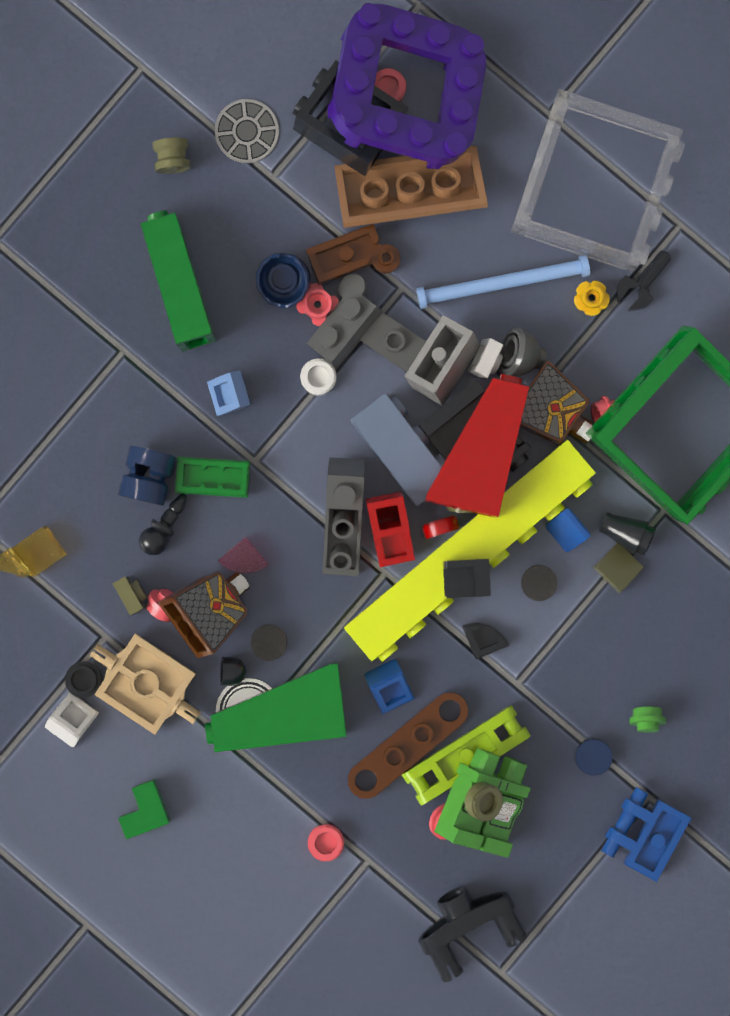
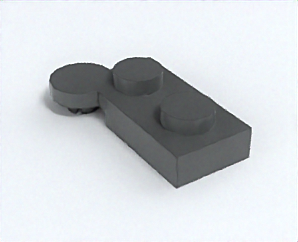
M349 274L341 280L338 291L342 300L306 343L336 368L382 312L375 304L365 298L368 286L366 281L358 274Z

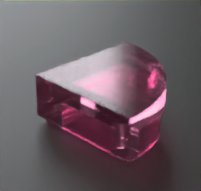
M246 537L218 560L227 569L238 573L257 572L269 565Z

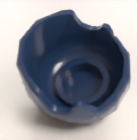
M274 253L262 261L256 272L258 291L268 304L286 309L304 300L310 289L311 274L303 260L294 254Z

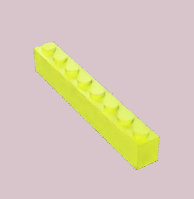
M566 440L504 492L499 517L494 518L481 514L475 516L344 626V629L371 661L378 657L383 662L398 649L395 642L405 633L409 638L413 637L427 625L422 620L433 610L439 615L454 602L452 598H446L444 594L443 561L489 559V564L493 568L510 555L506 548L516 540L522 545L537 532L534 525L544 516L550 521L564 510L565 506L561 503L571 494L578 498L593 485L589 479L596 472L569 440Z

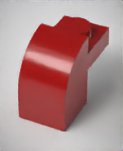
M402 492L366 498L379 567L414 561L415 556L410 536V527Z

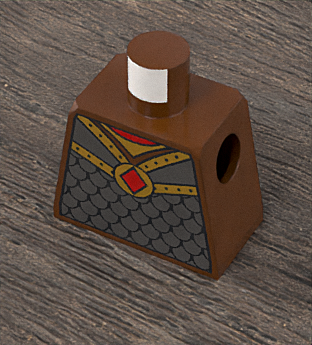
M547 360L529 385L520 428L557 445L570 433L586 445L590 438L585 433L592 427L593 423L581 414L590 401Z
M217 571L197 579L164 597L157 603L196 657L200 658L214 654L247 615V609L239 597L249 589V584L240 573L235 572L226 580Z

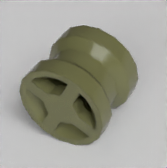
M172 137L152 142L153 151L157 153L158 158L154 164L156 173L174 174L191 169L190 160L186 158V150L189 148L188 139Z

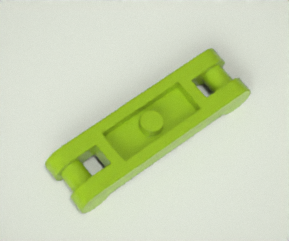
M512 705L505 707L491 718L402 774L407 784L411 783L417 792L415 797L421 806L452 787L455 779L459 776L456 772L460 762L470 765L477 747L502 756L531 736L525 726L521 727L515 718L517 712ZM501 725L505 727L509 734L502 741L494 732ZM433 770L439 781L429 786L423 775Z

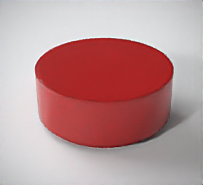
M454 515L424 524V527H422L425 539L460 529L457 516L455 517Z

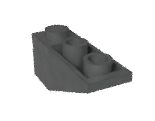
M329 457L322 574L358 576L365 459Z

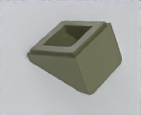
M616 543L592 568L618 593H621L644 567L623 546Z

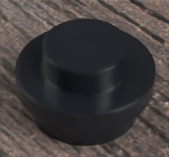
M86 661L73 664L65 675V685L68 691L79 698H87L94 695L102 683L99 669L94 664Z

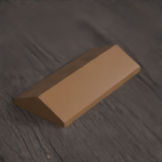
M469 146L458 160L451 164L443 165L440 169L426 168L427 161L409 156L378 159L366 176H363L346 164L335 165L343 227L487 208L488 202L477 146Z

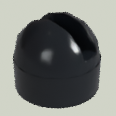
M222 657L220 664L221 686L240 684L245 679L247 673L245 664L236 657Z

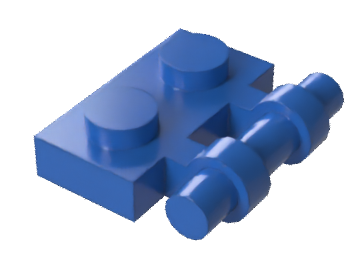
M636 787L630 799L625 798L621 806L623 811L614 828L609 827L605 835L608 839L601 851L614 858L621 845L629 850L623 863L657 882L692 818L657 799L651 811L645 809L642 805L648 793ZM638 817L645 821L634 840L626 834L635 818Z

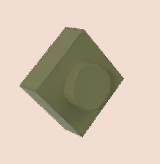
M125 576L112 583L130 616L146 609L143 601L147 599V595L138 579L132 582L129 576Z

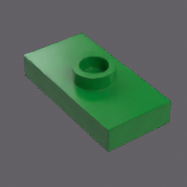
M177 456L175 493L248 498L251 462Z

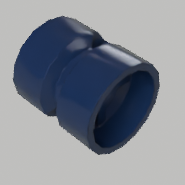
M130 445L125 464L130 471L122 476L118 495L164 506L169 488L164 481L165 478L172 475L176 456ZM148 467L150 468V478L144 477Z

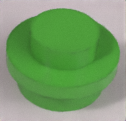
M638 707L633 709V717L629 718L630 725L637 726L638 732L652 733L658 732L659 726L666 724V717L662 716V708Z

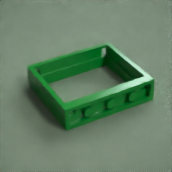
M682 326L585 434L675 520L688 525L698 514L703 515L706 510V503L714 495L723 492L730 484V444L676 503L612 441L692 351L730 387V362L695 327Z

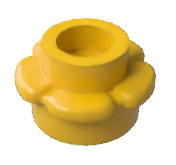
M585 281L577 287L574 304L578 310L585 312L588 316H596L600 314L602 309L608 307L610 296L606 293V287L603 283L599 281H593L592 283ZM589 295H594L595 300L590 301L588 298Z

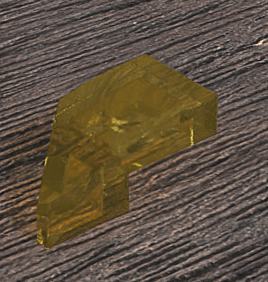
M46 525L39 528L16 546L0 554V571L12 573L19 577H35L67 554Z

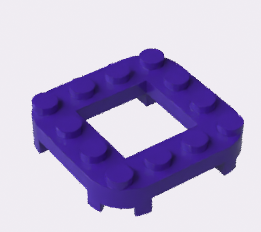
M364 4L354 14L341 36L343 43L333 96L328 105V119H332L336 129L346 138L344 143L356 149L361 143L427 161L426 168L440 169L443 165L455 162L469 148L475 135L486 70L483 39L479 35L472 34L465 28L385 4ZM382 45L444 63L443 70L446 71L437 123L371 104Z

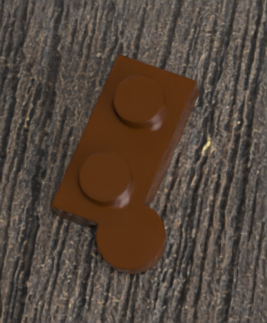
M374 224L306 249L307 257L319 285L371 265L378 272L389 274L398 268L401 260L397 248L388 244H380Z

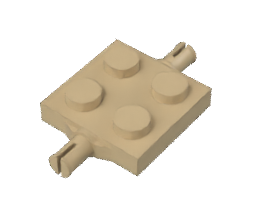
M137 633L134 634L126 648L117 655H114L99 643L94 648L96 651H92L90 657L106 666L107 670L104 681L94 695L154 735L157 734L165 720L174 713H177L192 725L197 719L195 717H198L201 711L183 699L185 698L187 687L197 674L196 672Z

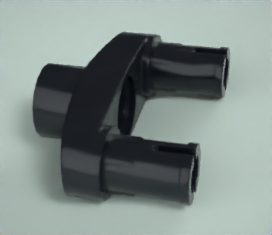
M459 887L439 898L437 904L444 916L426 929L418 942L424 954L430 955L441 976V980L449 982L453 979L446 967L447 965L450 966L456 978L463 973V968L459 965L449 946L451 941L490 920H494L507 947L517 945L511 934L512 930L515 932L520 943L527 938V933L523 930L513 911L515 905L507 892H496L472 900L466 887Z

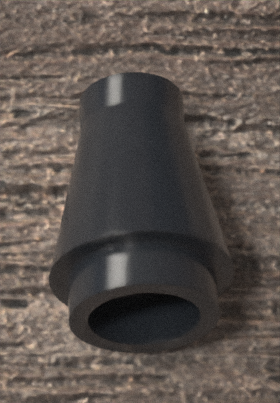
M607 512L599 532L607 535L635 555L638 552L645 555L656 528L649 526L648 521L618 516Z

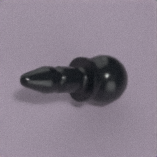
M180 494L175 498L161 516L160 521L158 522L153 519L151 521L152 527L146 528L141 533L139 545L143 552L148 555H159L166 549L168 537L174 534L169 528L177 520L178 514L182 513L187 499L186 494Z

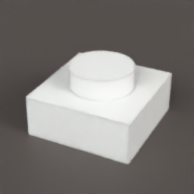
M491 338L482 339L481 346L467 370L468 373L478 378H488L490 373L495 374L503 359V355L500 354L503 344Z

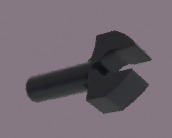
M663 250L659 251L638 278L630 279L625 275L617 285V302L624 297L628 290H634L638 287V299L628 311L646 308L653 300V297L649 294V286L671 261L669 253Z

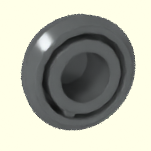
M515 327L503 339V346L500 354L503 355L500 364L503 374L520 377L530 373L534 368L541 369L546 361V350L540 348L538 340L532 333L521 327Z

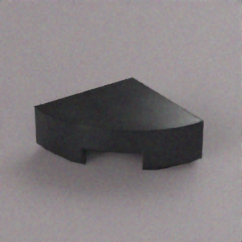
M470 623L462 626L476 660L509 646L505 637L491 626L481 623Z

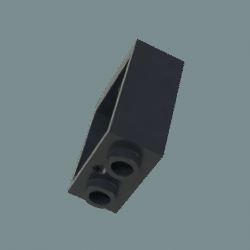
M335 60L329 70L323 68L312 84L315 90L310 97L302 96L292 113L296 116L293 130L358 173L366 176L384 149L366 144L363 148L359 146L357 149L344 143L345 137L312 116L335 83L339 62ZM374 85L372 105L407 114V106Z

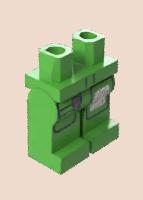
M477 747L470 765L460 762L456 772L459 776L452 785L434 832L454 844L509 858L513 844L508 842V838L515 818L522 810L523 797L527 798L531 789L522 784L527 764L505 756L499 773H494L500 756ZM478 782H487L500 789L503 796V805L499 814L490 821L484 822L470 816L465 808L466 794Z

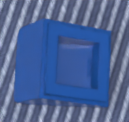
M570 508L562 510L545 525L548 532L566 552L573 550L583 543L591 534Z
M396 659L364 674L382 714L415 699Z

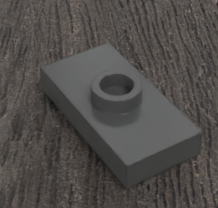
M384 312L378 315L359 339L364 345L405 373H407L426 343L425 340Z

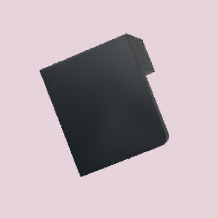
M489 559L443 561L444 594L446 598L491 596Z

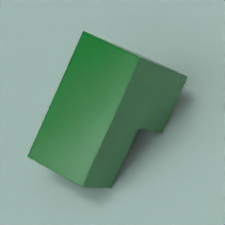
M155 779L132 788L139 809L121 815L118 818L126 840L171 822Z

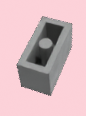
M443 315L404 377L413 390L443 406L481 345L473 331Z

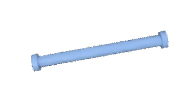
M582 255L575 261L427 290H424V287L416 288L419 307L424 309L430 303L579 274L582 277L590 276V266L587 255Z

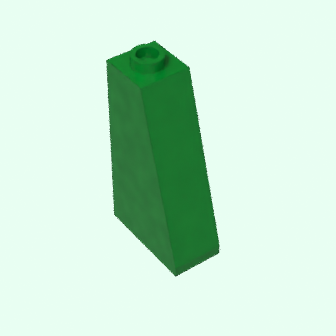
M164 210L148 215V221L140 224L176 345L184 352L216 342L176 213L168 214V211Z
M338 662L327 664L211 715V722L205 723L207 744H214L215 752L346 737Z

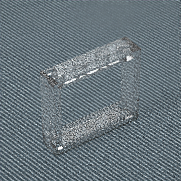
M558 89L511 232L579 255H587L588 258L634 272L639 264L645 265L648 259L651 245L647 244L646 241L650 230L656 231L661 220L663 210L657 209L661 196L667 197L670 192L674 176L668 174L672 162L679 163L685 142L680 141L683 130ZM567 108L666 141L630 253L531 221Z

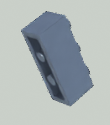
M385 393L351 418L350 422L416 508L425 501L426 494L445 460L440 454L435 457L426 447L430 440L418 425L414 428L409 425L404 418L408 411L396 396L390 400Z

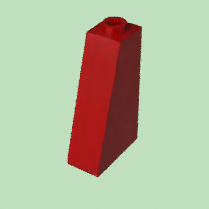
M501 374L500 379L493 378L428 490L425 498L426 502L489 517H499L529 389L528 386L521 385V378Z

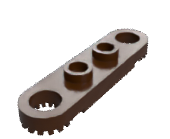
M445 692L437 696L352 767L348 775V786L351 792L363 799L373 798L465 722L468 716L466 701L454 692ZM446 700H454L460 706L459 716L453 721L444 720L439 714L440 705ZM370 770L376 775L377 781L372 789L363 790L356 785L355 777L360 771Z

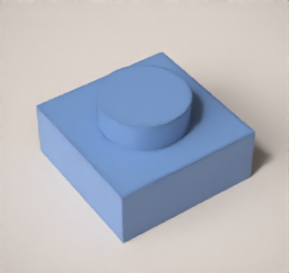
M241 370L229 372L207 381L217 416L226 415L250 406Z

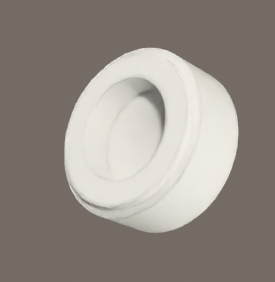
M313 359L303 366L300 379L302 386L308 393L321 396L329 393L334 388L337 376L335 368L330 362L324 359Z

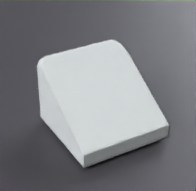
M69 692L49 717L45 728L69 746L75 747L99 712Z

